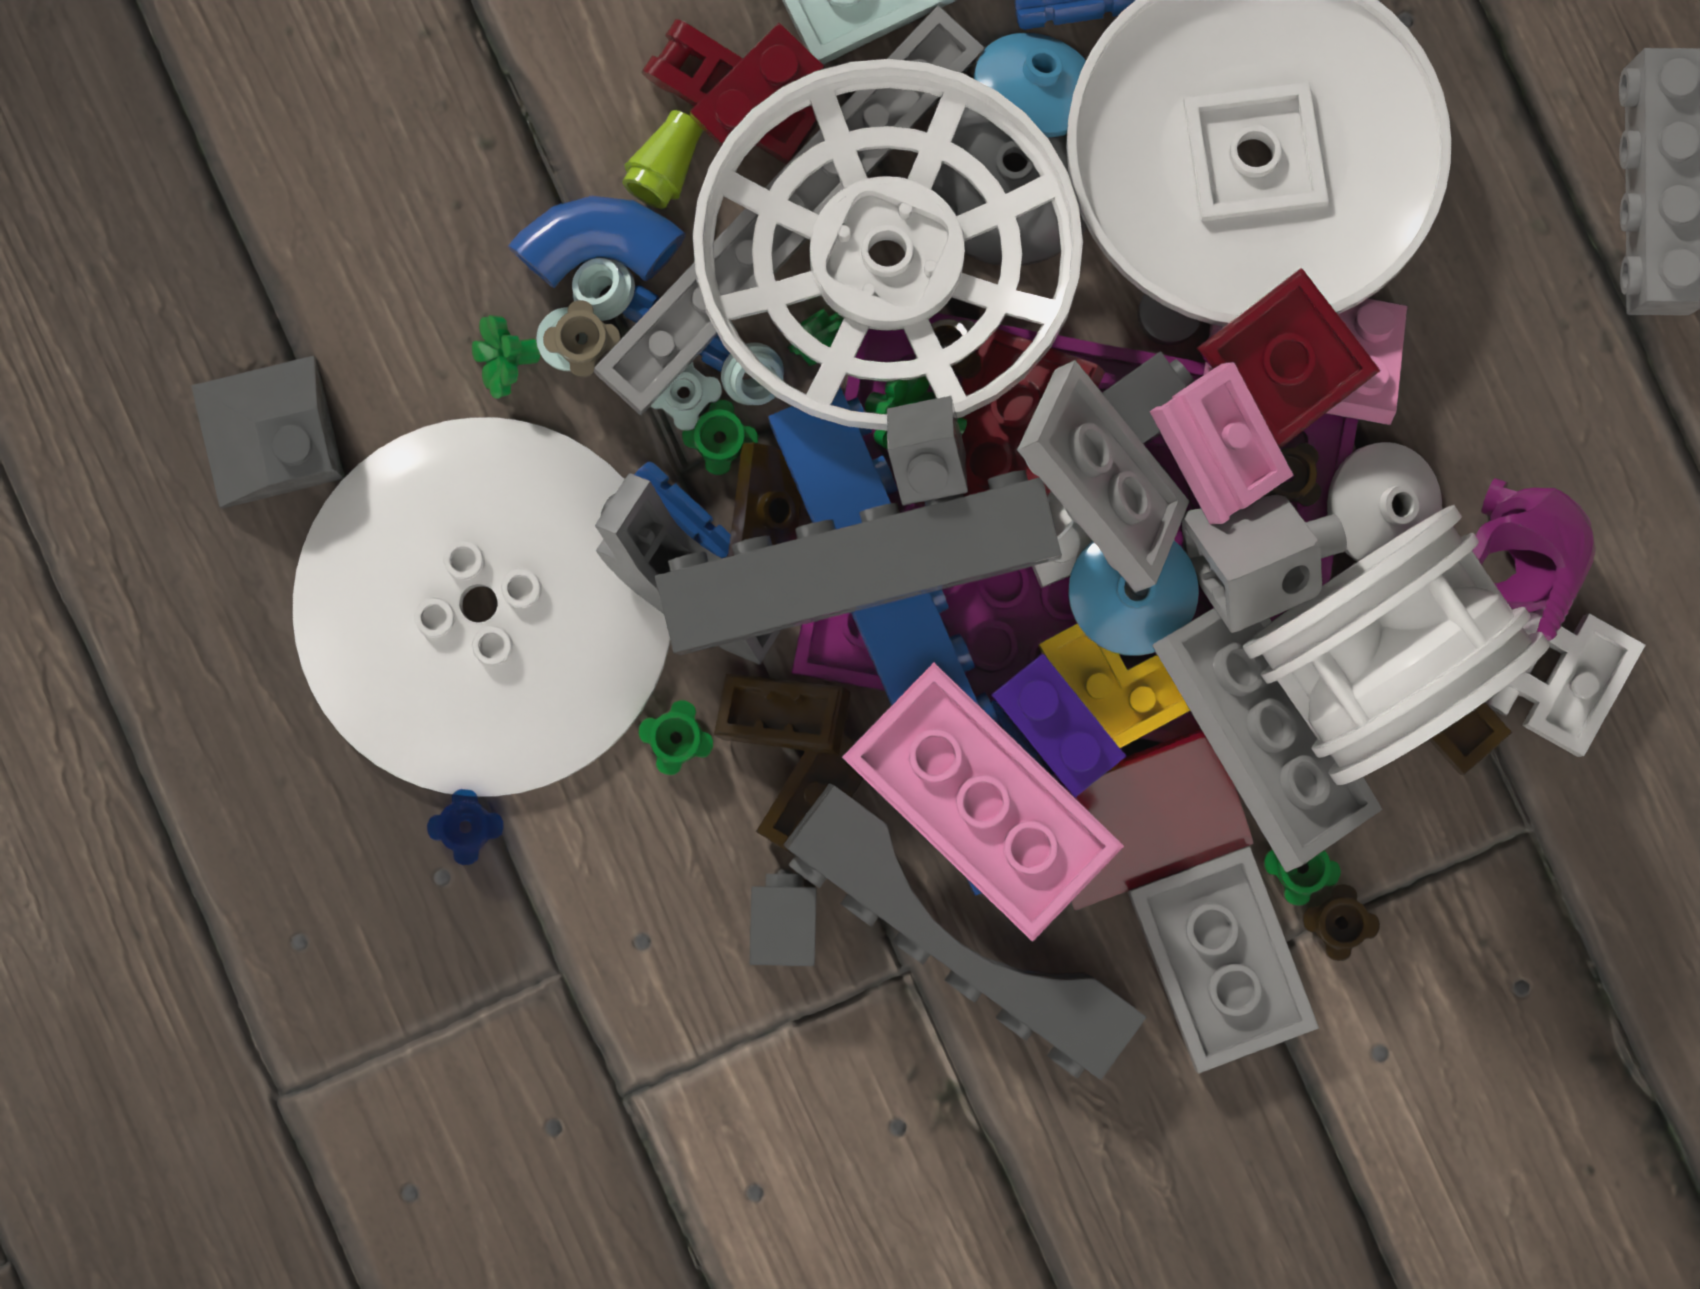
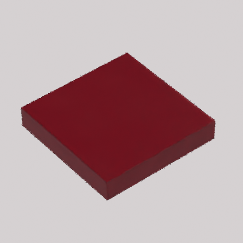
M1303 268L1296 270L1196 348L1212 370L1220 364L1235 363L1279 449L1381 371Z

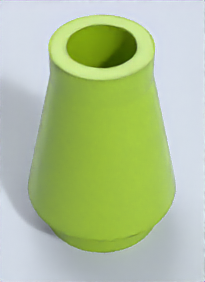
M677 110L671 111L666 121L625 163L624 167L627 174L622 181L625 189L647 205L659 209L666 208L671 199L674 200L680 197L697 141L704 130L688 114Z

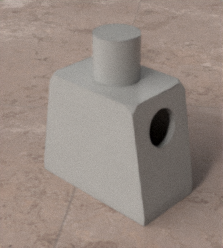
M1281 495L1261 497L1245 509H1239L1230 515V519L1223 524H1209L1201 508L1186 511L1181 521L1183 548L1195 568L1198 584L1231 633L1240 631L1317 597L1322 590L1321 558L1345 552L1347 549L1346 534L1337 515L1332 514L1304 522L1289 500Z

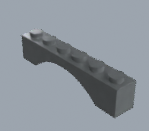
M831 783L828 784L784 844L788 850L795 854V857L789 863L792 869L818 888L828 878L848 893L840 903L871 927L878 917L899 931L892 941L895 945L923 965L930 955L935 957L951 969L944 981L974 1003L983 993L1000 1005L1002 1009L996 1016L998 1021L1026 1041L1034 1031L1054 1045L1047 1057L1077 1079L1086 1069L1102 1080L1147 1018L1085 972L1047 973L1018 969L984 957L955 940L932 919L912 892L895 857L887 824Z

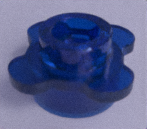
M466 789L455 791L452 795V804L448 805L440 815L432 816L427 823V832L430 838L435 841H442L446 847L453 851L454 860L461 865H471L477 862L480 856L479 850L490 839L500 837L504 831L502 817L497 813H489L478 803L477 794L473 790ZM465 820L469 821L472 826L468 833H463L460 830V824Z

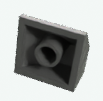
M315 356L191 385L220 508L232 507L345 478Z

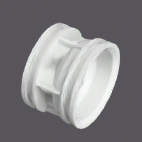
M1455 505L1435 513L1367 555L1324 584L1317 597L1290 608L1242 646L1250 659L1261 654L1264 656L1269 666L1261 673V676L1266 683H1272L1277 680L1317 737V740L1311 747L1316 756L1322 758L1332 755L1336 762L1331 766L1328 773L1336 785H1344L1368 775L1437 735L1514 681L1531 667L1550 646L1542 632H1535L1529 635L1526 633L1523 627L1530 620V614L1525 607L1512 610L1472 552L1479 543L1475 534L1469 533L1460 537L1453 526L1462 516Z

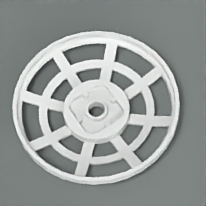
M895 59L855 61L815 71L780 88L753 108L727 136L709 166L697 200L693 230L696 279L706 313L723 345L746 373L777 398L811 416L848 427L887 431V414L850 411L831 405L846 375L858 379L885 382L898 379L912 380L926 376L937 398L952 395L957 418H961L997 400L1030 373L1049 351L1064 325L1079 281L1083 245L1079 205L1068 172L1049 139L1025 112L998 91L963 73L929 63ZM892 88L925 92L941 97L927 133L916 129L892 126L861 128L849 132L836 96L858 90ZM812 105L825 141L813 146L795 159L776 179L770 191L736 173L744 157L768 131L793 113ZM965 107L984 116L1009 135L1032 161L1040 177L1005 194L999 182L981 162L963 148L951 143ZM889 148L913 151L918 153L908 179L890 176L867 178L857 152ZM833 161L843 190L828 201L819 215L789 201L791 195L806 178ZM942 163L952 167L966 178L980 193L986 204L956 216L943 198L931 190ZM725 196L758 214L752 246L754 277L757 287L721 295L715 275L713 244L717 214ZM1052 201L1058 219L1061 246L1059 279L1053 300L1016 290L1020 279L1022 259L1020 229L1016 218ZM777 224L810 240L811 271L780 281L775 280L772 264V246ZM994 228L998 229L1002 251L1001 273L998 285L962 273L965 252L964 242ZM882 240H891L898 243L904 249L905 257L900 263L886 267L875 263L868 252L875 243ZM822 296L834 311L844 317L831 347L822 344L804 330L789 312L787 306ZM951 297L986 309L983 316L969 332L952 345L944 349L941 348L928 319L938 313ZM768 312L773 323L791 344L810 359L821 364L807 394L789 386L765 367L742 341L731 320ZM1005 315L1042 325L1030 346L1008 370L984 388L968 396L965 395L951 366L962 361L981 347L999 327ZM869 328L875 330L904 329L917 359L885 363L855 358Z

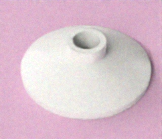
M1390 442L1369 444L1351 453L1335 472L1330 484L1327 501L1328 516L1332 514L1337 515L1343 525L1347 539L1345 553L1356 562L1442 510L1440 487L1428 463L1412 449ZM1395 495H1397L1400 503L1398 516L1392 509V500Z

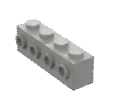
M1644 48L1622 70L1619 81V101L1621 106L1625 107V131L1622 133L1620 140L1619 159L1621 168L1625 169L1626 193L1623 195L1620 205V226L1622 231L1626 232V256L1623 258L1621 265L1620 285L1622 293L1626 295L1627 315H1691L1700 309V48Z

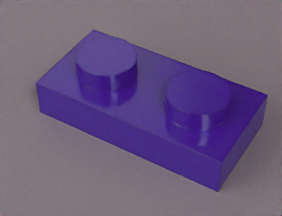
M1044 654L1038 656L991 694L1074 798L1126 757Z

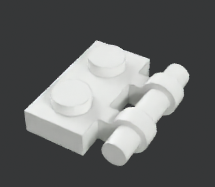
M1545 608L1536 610L1535 613H1529L1531 618L1523 627L1528 635L1537 632ZM1590 613L1583 615L1574 633L1561 627L1557 631V636L1548 641L1549 647L1560 652L1562 655L1546 683L1530 675L1536 664L1535 662L1514 681L1485 701L1492 710L1505 716L1509 713L1518 695L1533 702L1534 705L1522 726L1577 757L1584 756L1645 647V644Z

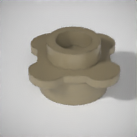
M578 300L568 306V313L560 318L556 327H550L545 331L543 343L547 351L559 353L570 363V370L575 376L588 377L594 373V367L598 359L606 351H611L620 341V333L614 325H605L594 314L593 307L589 302ZM579 333H585L588 336L587 342L583 345L576 342V336Z

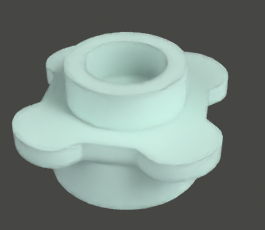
M692 361L651 407L654 409L662 408L669 416L674 418V424L678 429L689 431L695 428L699 416L705 412L708 404L717 402L720 399L722 393L721 384L715 377H705L697 371ZM681 387H687L690 390L687 398L683 399L678 396V390Z

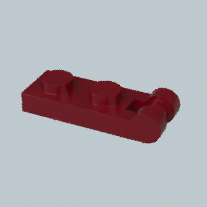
M675 19L665 35L669 40L659 57L651 56L641 73L659 88L675 94L695 107L743 58L688 23ZM689 55L703 61L693 78L680 71ZM812 105L787 117L768 131L756 146L787 165L800 151L818 123Z

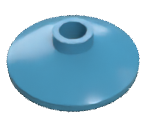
M1036 33L1010 34L995 40L985 48L976 64L974 79L998 91L1025 112L1047 138L1058 137L1067 134L1073 93L1086 60L1075 49L1050 36Z
M1093 541L1083 549L1074 563L1068 588L1072 614L1085 635L1098 646L1108 651L1129 656L1146 655L1156 652L1152 646L1154 643L1190 623L1194 616L1199 594L1197 575L1187 553L1176 541L1172 543L1156 585L1148 587L1147 596L1141 601L1131 600L1126 595L1124 590L1125 579L1108 564L1104 554Z

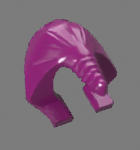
M1494 478L1486 493L1481 510L1482 514L1490 516L1491 521L1479 528L1476 534L1479 543L1472 552L1481 565L1488 554L1506 550L1515 561L1516 573L1506 581L1494 584L1512 610L1525 607L1528 613L1545 608L1537 632H1542L1545 638L1550 641L1557 636V631L1561 628V624L1565 620V616L1568 614V610L1572 606L1594 561L1596 546L1590 519L1576 501L1556 488L1534 487L1514 491L1507 489L1508 482Z

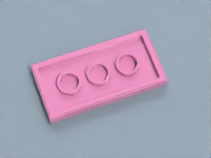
M935 663L909 687L842 757L1032 942L1124 847L1118 839Z

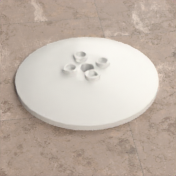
M1135 0L1104 31L1091 50L1081 70L1073 93L1068 118L1066 148L1068 172L1079 205L1080 214L1090 234L1107 259L1132 284L1162 305L1187 317L1224 327L1299 268H1303L1337 314L1357 306L1390 282L1414 256L1426 238L1439 212L1446 191L1451 164V131L1444 93L1426 53L1409 29L1392 11L1378 0ZM1246 140H1260L1271 150L1272 160L1262 167L1248 166L1239 158L1237 147Z
M465 418L422 427L400 436L379 448L359 463L339 483L315 518L301 551L293 590V626L301 666L313 695L337 731L362 755L398 778L438 792L471 797L511 795L548 786L571 776L608 751L628 731L645 708L664 669L671 642L664 614L620 580L596 552L603 538L595 524L600 518L605 502L617 492L625 479L605 460L570 437L543 426L504 418ZM484 586L492 589L496 594L498 601L497 610L485 622H472L463 612V599L471 589Z

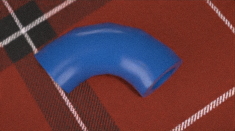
M589 196L551 207L521 230L507 247L530 270L553 288L580 263L595 258L615 260L630 268L644 281H648L673 257L681 246L686 233L672 221L634 200Z

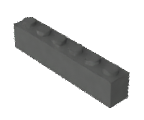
M1026 470L1015 471L988 479L989 491L965 497L961 493L924 501L926 507L902 513L899 511L898 503L873 507L859 512L862 523L836 529L834 519L807 524L795 529L798 539L773 546L770 536L744 540L732 545L734 556L710 562L706 552L689 554L669 560L670 572L655 575V580L673 653L685 655L1060 560L1062 554L1044 483L1041 478L1028 480Z

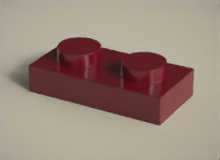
M778 23L690 111V116L721 147L727 136L753 108L780 88L815 71L823 70L824 65L784 26Z

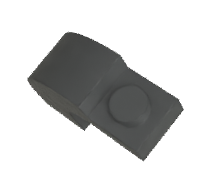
M628 473L617 492L607 499L602 508L600 518L595 524L603 538L596 550L598 555L620 580L661 613H663L655 575L670 572L669 560L699 552H706L709 562L721 559L698 544L678 526L649 480ZM780 631L718 647L761 664Z

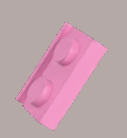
M1234 362L1220 364L1172 396L1173 399L1164 405L1157 406L1149 411L1209 524L1225 523L1230 519V515L1239 509H1245L1293 476Z

